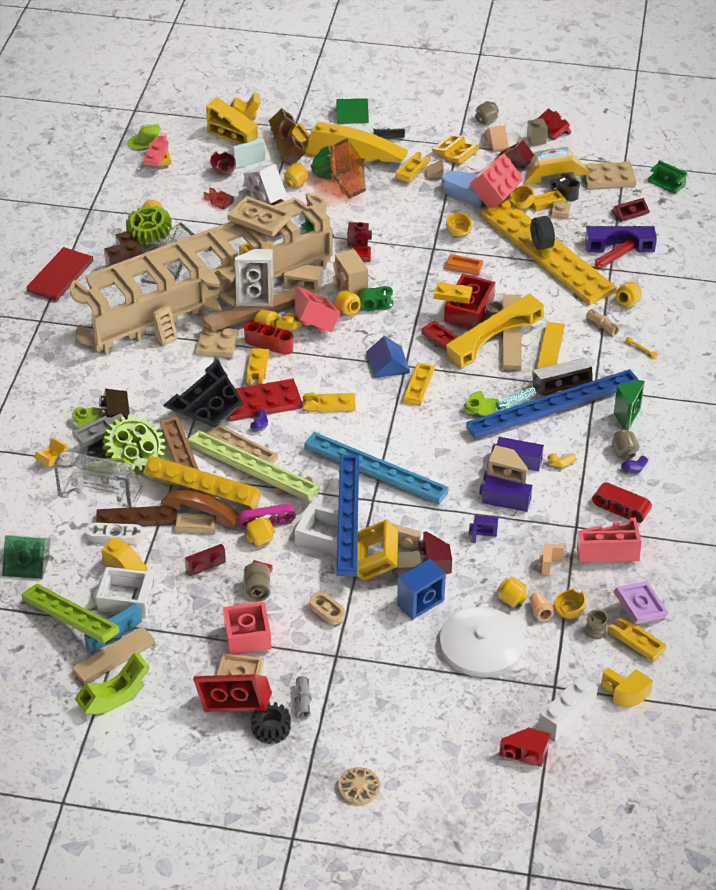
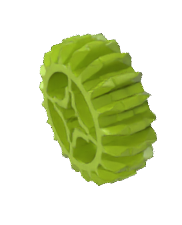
M150 204L149 207L144 206L141 209L137 207V211H132V214L128 215L126 220V231L131 233L132 239H137L140 245L143 243L146 245L152 243L154 245L157 241L161 243V239H166V236L170 235V230H172V219L168 211L164 210L163 207L159 208L158 205L152 207Z

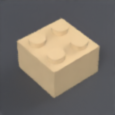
M355 249L335 254V262H333L335 275L333 276L334 284L338 285L340 292L344 290L349 291L359 297V292L363 288H368V268Z

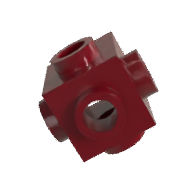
M349 222L347 246H368V240H372V230H369V223Z

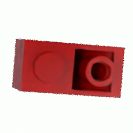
M526 728L503 737L500 741L499 755L508 759L522 761L529 765L542 767L549 748L550 733Z

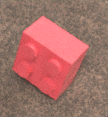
M265 601L223 607L229 654L272 650L271 632Z

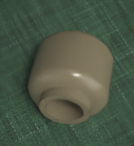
M485 101L476 107L475 118L479 123L489 124L498 118L499 109L494 102Z
M620 430L614 434L612 446L616 455L626 459L635 457L636 452L640 448L635 434L628 430Z

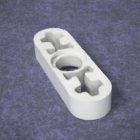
M91 523L86 527V537L88 541L93 543H108L115 537L127 544L136 545L144 540V530L140 525ZM114 531L120 532L117 536L110 535Z

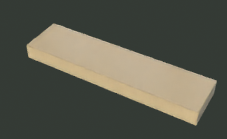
M220 424L206 433L272 464L278 460V454Z
M142 626L72 667V671L83 684L86 682L90 683L130 659L133 653H140L155 644V639Z

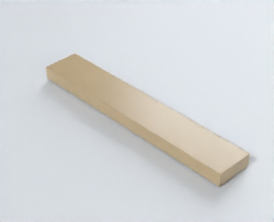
M503 294L504 309L518 301L521 295ZM521 326L503 330V370L521 371L522 369Z

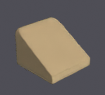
M443 160L427 166L428 179H442V176H444Z

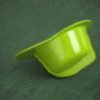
M159 124L143 125L138 134L128 140V146L134 150L149 148V143H152L154 139H158V135L161 132Z

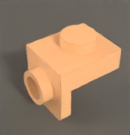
M544 544V553L539 554L538 566L542 567L541 575H550L551 561L563 562L565 546Z

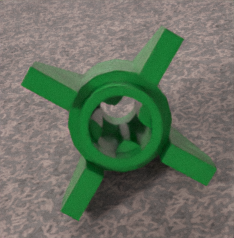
M329 146L323 147L312 160L311 170L317 176L336 179L339 175L337 169H333L336 168L338 162L334 160L332 155L328 156L331 154Z

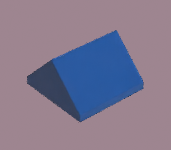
M385 335L366 351L374 378L410 373L402 346Z

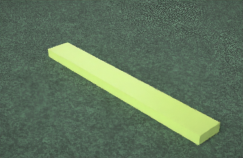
M200 430L188 439L190 447L308 502L320 492V485Z

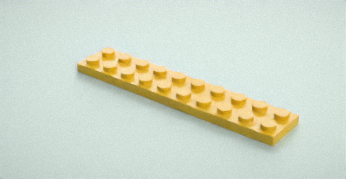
M508 199L500 202L493 208L489 207L481 211L483 219L589 306L616 293L617 287L558 239L555 238L552 248L538 250L531 238L530 224L532 219L518 207L512 205Z

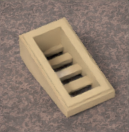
M166 305L153 312L156 341L162 346H166L177 340V332L170 306Z

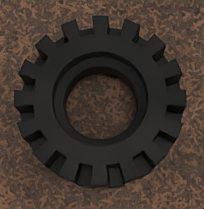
M269 702L266 711L252 712L251 728L257 740L261 738L262 743L268 740V744H272V740H275V743H279V738L285 740L286 735L288 736L291 730L289 710L287 708L284 709L282 704L278 707V702H274L273 705H270ZM273 719L279 721V724L266 726L263 722Z

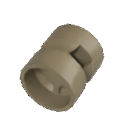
M259 562L248 564L244 568V596L250 601H263L270 595V569L267 565Z

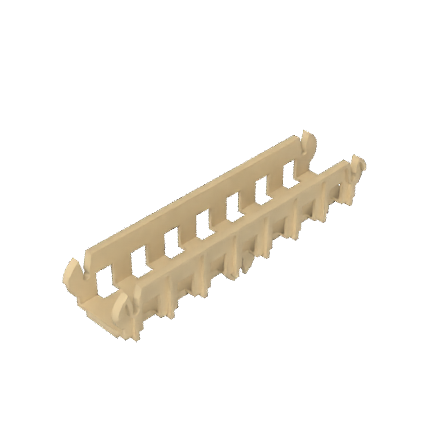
M306 193V200L310 207L306 206L304 202L296 197L273 205L291 212L292 218L304 214L314 225V231L300 236V229L289 220L279 230L283 236V242L269 247V240L262 233L230 221L87 274L86 280L89 290L85 289V286L74 279L70 286V295L75 302L88 304L91 308V322L94 329V334H91L87 328L79 324L75 333L77 342L93 346L97 352L103 350L105 354H109V348L114 346L113 341L127 336L129 339L136 338L138 342L142 341L141 335L146 334V328L154 325L153 312L166 305L170 306L174 322L178 321L177 316L189 311L193 315L199 313L201 317L205 316V310L222 312L216 298H221L224 303L233 308L236 304L235 257H238V252L230 245L229 241L243 237L252 247V250L273 249V279L279 276L284 277L285 272L303 265L313 264L314 266L323 267V270L326 269V263L330 262V257L333 256V237L330 217L326 214L327 205L324 202V198L319 195ZM211 248L221 259V266L207 271L206 264L197 253ZM179 260L189 271L190 278L175 283L174 276L165 265ZM148 273L156 282L158 290L142 296V289L133 277ZM115 285L124 295L125 302L110 308L109 301L100 290Z

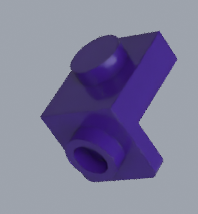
M474 515V523L469 524V535H472V543H476L477 535L497 537L498 517Z

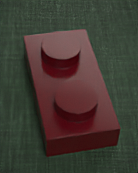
M222 543L185 557V568L188 576L226 563L225 548Z

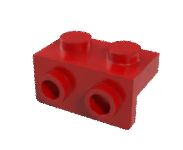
M548 108L537 118L544 119L548 127L547 134L554 140L564 131L568 134L572 133L569 128L571 126L566 119L562 120L561 115L556 110L553 112Z

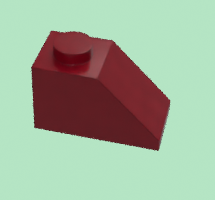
M521 140L502 150L496 158L504 153L517 169L521 166L524 168L529 165L534 153L525 141Z

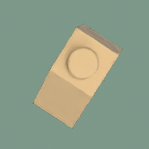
M303 265L284 273V289H295L298 286L318 294L323 282V267Z
M495 445L488 461V475L525 484L528 468L515 450Z

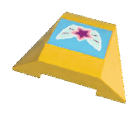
M567 146L536 151L525 185L540 183L543 176L573 172L574 177L591 173Z

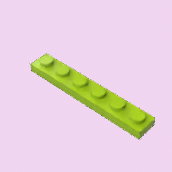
M37 583L21 594L24 602L102 643H106L120 632L118 625Z

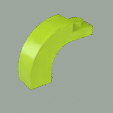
M133 653L123 669L114 678L98 684L86 682L75 697V700L86 714H101L112 711L130 701L140 692L145 685L142 679L150 667L140 653Z

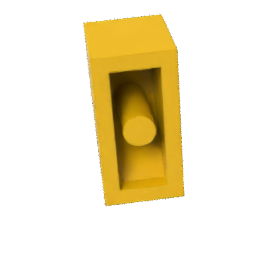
M115 537L101 549L103 566L138 571L148 570L132 547Z

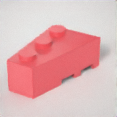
M636 517L630 518V522L620 524L618 521L613 522L610 527L603 528L602 526L578 531L577 555L579 563L640 561L642 541Z

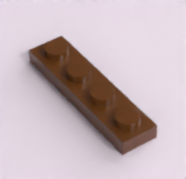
M168 506L96 509V523L135 524L141 527L176 525V509Z

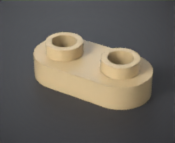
M316 592L311 595V610L327 623L339 624L344 620V607L324 592Z

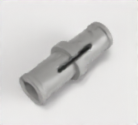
M300 676L296 678L297 691L295 693V702L297 703V717L306 719L311 715L310 702L312 695L309 692V678Z

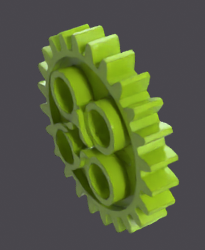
M128 415L127 420L121 416L119 421L115 419L113 424H109L108 430L105 431L102 441L105 443L103 449L108 450L105 456L126 458L130 461V474L134 470L140 474L142 469H145L150 455L163 458V452L166 448L163 446L165 439H160L163 433L156 432L158 426L152 427L153 421L146 423V417L141 421L138 415H136L135 419Z

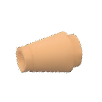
M540 592L533 593L530 596L534 617L540 621L551 619L554 610L553 606Z

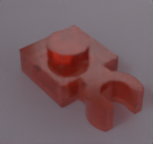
M209 188V193H203L205 200L211 201L212 205L222 210L234 202V196L223 191L217 193L214 188Z

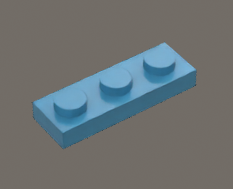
M135 603L109 619L110 622L118 625L120 632L106 643H102L84 634L86 649L92 653L113 639L120 637L131 628L136 627L142 622L140 607Z

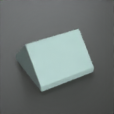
M264 139L234 146L227 151L236 159V168L265 161Z

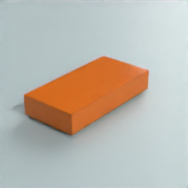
M450 254L445 269L479 276L483 267V260Z

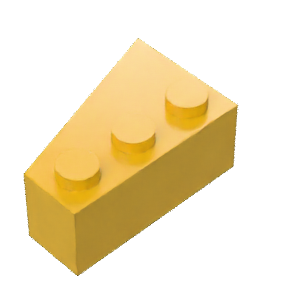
M216 97L206 106L208 133L239 145L255 141L258 138V125L220 98Z

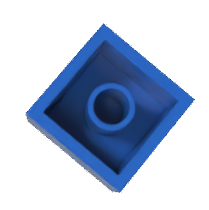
M431 559L418 564L407 573H403L398 577L397 606L414 620L445 600L446 573Z

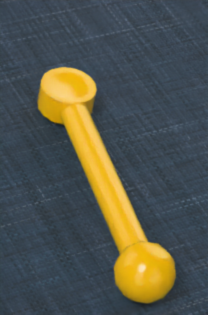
M631 337L626 338V342L628 344L631 343L639 349L643 350L644 352L648 353L652 359L657 358V352H651L647 348L633 341Z

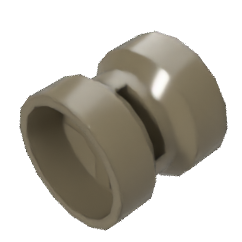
M499 301L488 302L486 305L485 321L502 311L504 305Z
M592 610L587 615L585 631L593 639H601L606 635L608 616L604 611Z

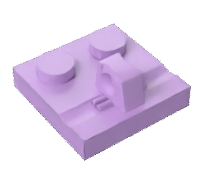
M648 581L619 586L613 591L634 625L664 619L669 614Z

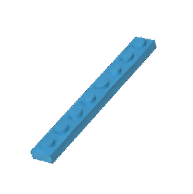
M314 432L304 443V449L340 463V455H359V472L436 504H440L449 492L448 486Z

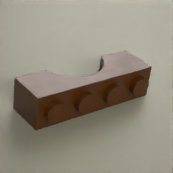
M281 108L269 120L270 130L273 132V139L276 141V148L280 153V159L292 165L306 151L303 143L291 136L296 126L293 116Z

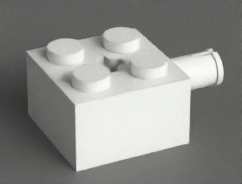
M275 164L259 165L243 173V187H247L244 188L245 191H250L251 198L264 203H273L287 196Z

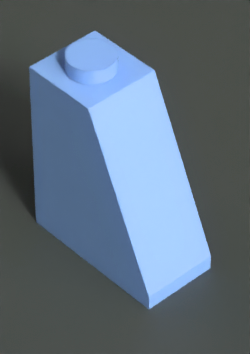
M447 170L445 177L442 176L441 186L444 187V194L481 208L482 199L469 184L478 174Z

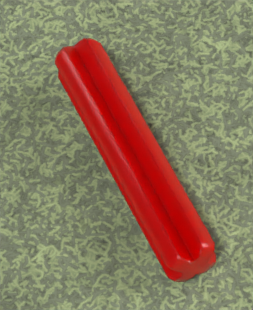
M627 240L595 260V267L601 269L634 249V242Z

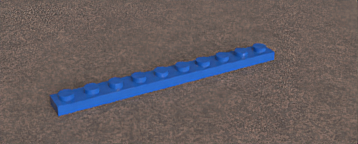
M631 369L468 421L466 422V428L472 437L477 439L615 394L618 385L639 381V379Z

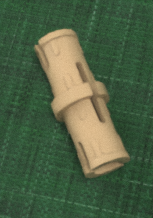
M594 309L587 312L586 318L594 322L599 329L606 330L612 336L618 334L620 326L610 321L609 317L599 314Z

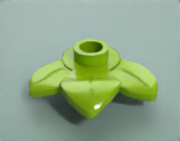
M477 391L472 393L465 402L464 410L469 414H479L483 417L498 412L496 408L499 399L484 398L483 392Z
M83 407L75 408L72 417L74 422L77 423V428L79 429L100 419L101 409L97 407L88 409Z

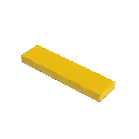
M547 321L537 369L557 364L565 324Z

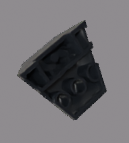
M216 359L205 369V375L181 395L176 393L163 407L216 428L237 410L243 402L229 380L226 371L221 366L219 359Z

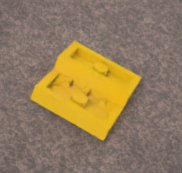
M451 134L432 148L435 154L449 162L461 164L477 152L479 146L476 143L465 142L464 136Z

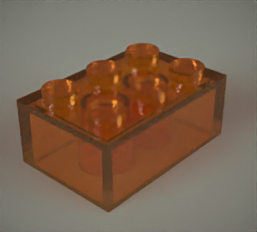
M344 139L330 146L331 153L329 156L332 161L330 166L333 172L331 177L335 183L339 184L341 193L350 199L365 192L363 160L349 139Z

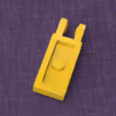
M416 152L396 171L395 178L410 183L429 164L431 157L425 155L421 159L422 153Z
M251 348L247 369V386L252 385L253 378L258 379V384L264 383L269 360V349Z
M310 392L303 395V409L308 412L355 411V393L315 394Z
M622 617L616 619L617 626L611 624L607 628L611 636L621 640L652 662L666 651V644L638 625H634Z

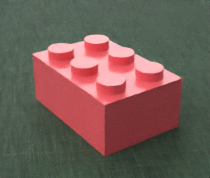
M503 153L491 161L469 184L488 208H493L502 202L524 179L513 166L511 160Z

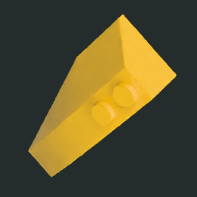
M317 122L312 128L306 150V155L315 157L321 148L329 146L331 154L328 156L332 155L334 160L341 161V158H349L350 161H356V158H365V161L380 159L381 162H402L408 154V150L374 134L325 122Z

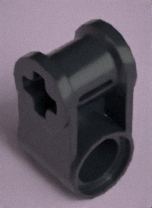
M563 173L560 177L550 180L551 189L553 191L559 190L567 201H576L579 198L580 183L567 173Z

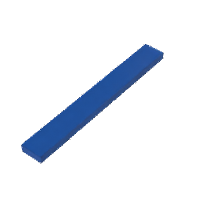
M340 455L336 576H357L359 455Z

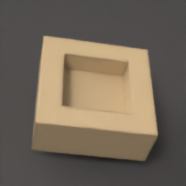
M554 202L552 217L568 219L571 204Z

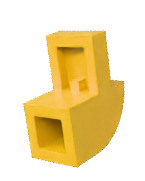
M254 92L247 103L235 97L230 106L254 121L261 104L260 95Z
M609 667L603 671L601 686L606 691L614 694L613 703L624 707H632L642 703L651 694L653 684L652 679L637 669L625 679Z

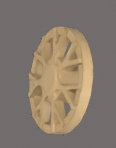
M354 767L346 770L340 776L338 791L345 801L355 805H364L376 799L380 791V781L373 771L363 767ZM357 772L364 773L363 777L357 776ZM352 775L354 778L350 780L347 776ZM371 776L374 780L368 782L366 779ZM342 784H350V787L342 788ZM368 786L375 787L376 791L369 790ZM352 792L353 794H355L354 798H351L348 796V794ZM366 793L368 798L362 799L361 795Z

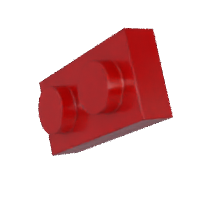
M435 320L421 329V334L445 351H447L446 345L458 338V336Z

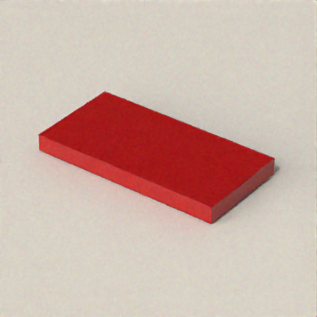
M63 247L26 286L27 291L58 301L69 289L73 280H77L93 262V256Z

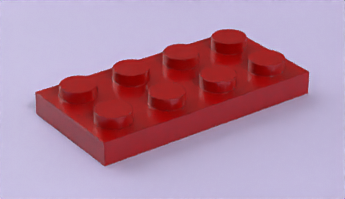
M294 378L236 388L243 404L228 418L229 421L256 417V412L260 409H264L267 415L303 408Z

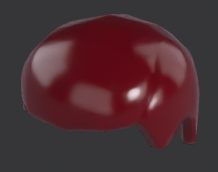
M226 151L221 154L215 152L210 157V164L216 174L228 175L235 170L236 159Z

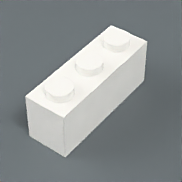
M580 675L540 713L538 730L550 733V738L556 741L596 703L598 686Z

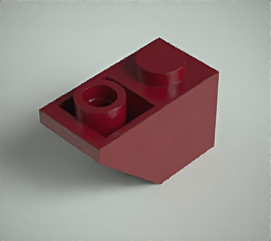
M424 531L423 540H419L420 552H424L422 563L431 559L446 574L452 573L450 545L431 533Z

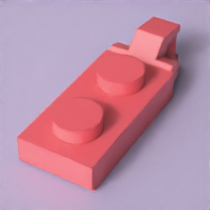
M160 132L158 139L152 141L143 158V165L160 166L169 149L167 133Z

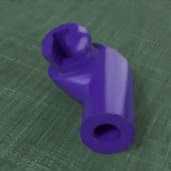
M264 409L256 412L257 418L250 424L254 432L268 426V418Z
M640 456L637 461L627 460L621 464V469L628 473H640L648 463V458Z

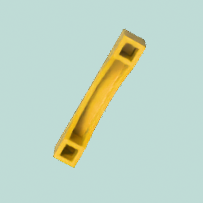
M530 293L520 298L515 303L507 306L502 311L446 345L447 358L460 369L475 361L481 346L493 335L514 327L531 326L544 318V304Z
M152 455L149 456L143 474L151 480L199 491L248 510L257 509L262 496L257 487Z

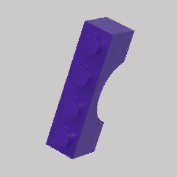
M586 226L585 244L587 252H604L610 245L623 244L627 240L634 242V248L637 252H655L657 242L655 226Z

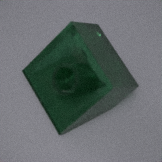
M5 535L2 576L43 579L49 560L51 537Z

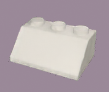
M254 249L235 257L237 306L272 307L274 298L273 249Z

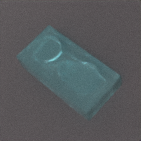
M534 387L523 389L496 402V407L498 410L508 409L516 406L515 404L518 402L521 404L531 400L530 397L535 395L536 391Z

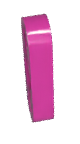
M281 504L245 510L239 513L237 517L240 528L247 530V524L256 518L271 515L267 519L270 520L273 526L292 522L296 518V513L293 505Z

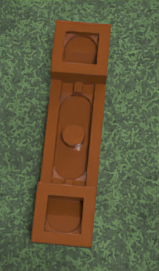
M176 490L168 492L161 500L162 505L177 510L186 505L216 515V523L235 528L239 523L237 518L239 513L225 502L205 493Z

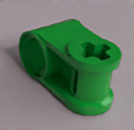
M389 286L363 288L359 292L361 309L372 311L392 308V288Z

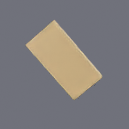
M177 513L175 533L215 534L217 516Z

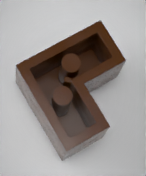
M128 231L115 234L116 245L104 248L107 267L143 254L137 239H132V235Z

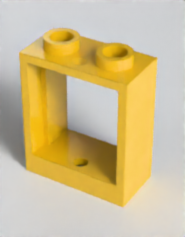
M387 519L358 531L357 576L362 581L397 567L398 530ZM384 540L383 551L368 557V547Z

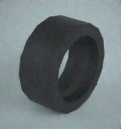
M548 216L533 218L530 224V232L534 246L538 250L552 248L555 243V232L551 219Z

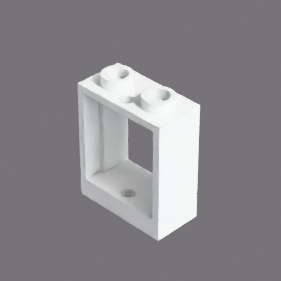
M310 503L295 529V544L337 556V538L311 530L316 521L338 527V511Z
M106 567L104 575H100L99 590H95L94 602H97L98 611L119 614L136 603L141 609V616L147 617L156 587L154 572ZM111 585L141 588L138 600L108 597Z

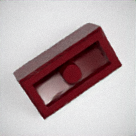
M644 198L616 205L611 210L620 222L650 213Z

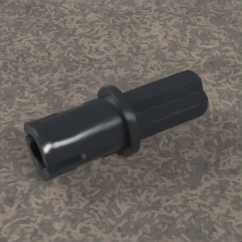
M390 127L388 129L374 128L373 134L381 138H388V140L390 138H404L405 129Z

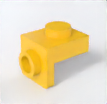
M51 438L49 448L36 451L34 459L47 467L64 462L67 444L56 438Z

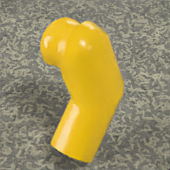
M551 453L547 456L550 466L565 468L576 461V456L570 453L563 458H558L556 453Z

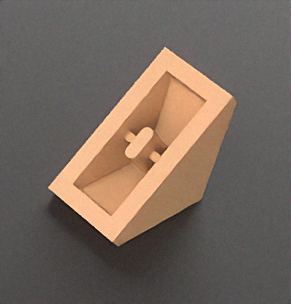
M505 125L489 127L484 131V135L493 152H500L509 147Z

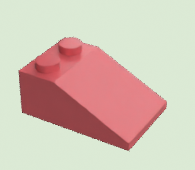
M295 287L296 316L300 319L299 322L306 326L314 325L321 332L329 331L332 333L341 313L327 298L301 287Z

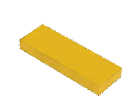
M417 362L403 397V403L416 406L422 405L435 371L434 365Z

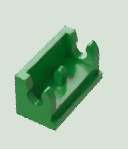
M659 160L650 170L654 173L648 178V182L671 193L677 194L686 186L687 172Z

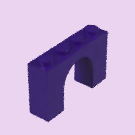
M500 436L498 437L497 444L493 443L491 454L495 445L513 449L527 466L528 470H540L544 451L543 444ZM485 470L483 477L485 483H481L479 495H482L483 504L528 512L532 499L533 485L488 475V470Z

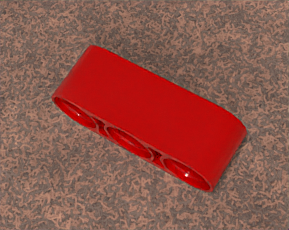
M249 321L244 324V340L246 344L269 349V351L284 355L293 352L292 332L255 321Z
M603 482L592 496L593 503L599 508L628 520L636 517L637 523L643 522L652 509V504L647 498L607 482Z

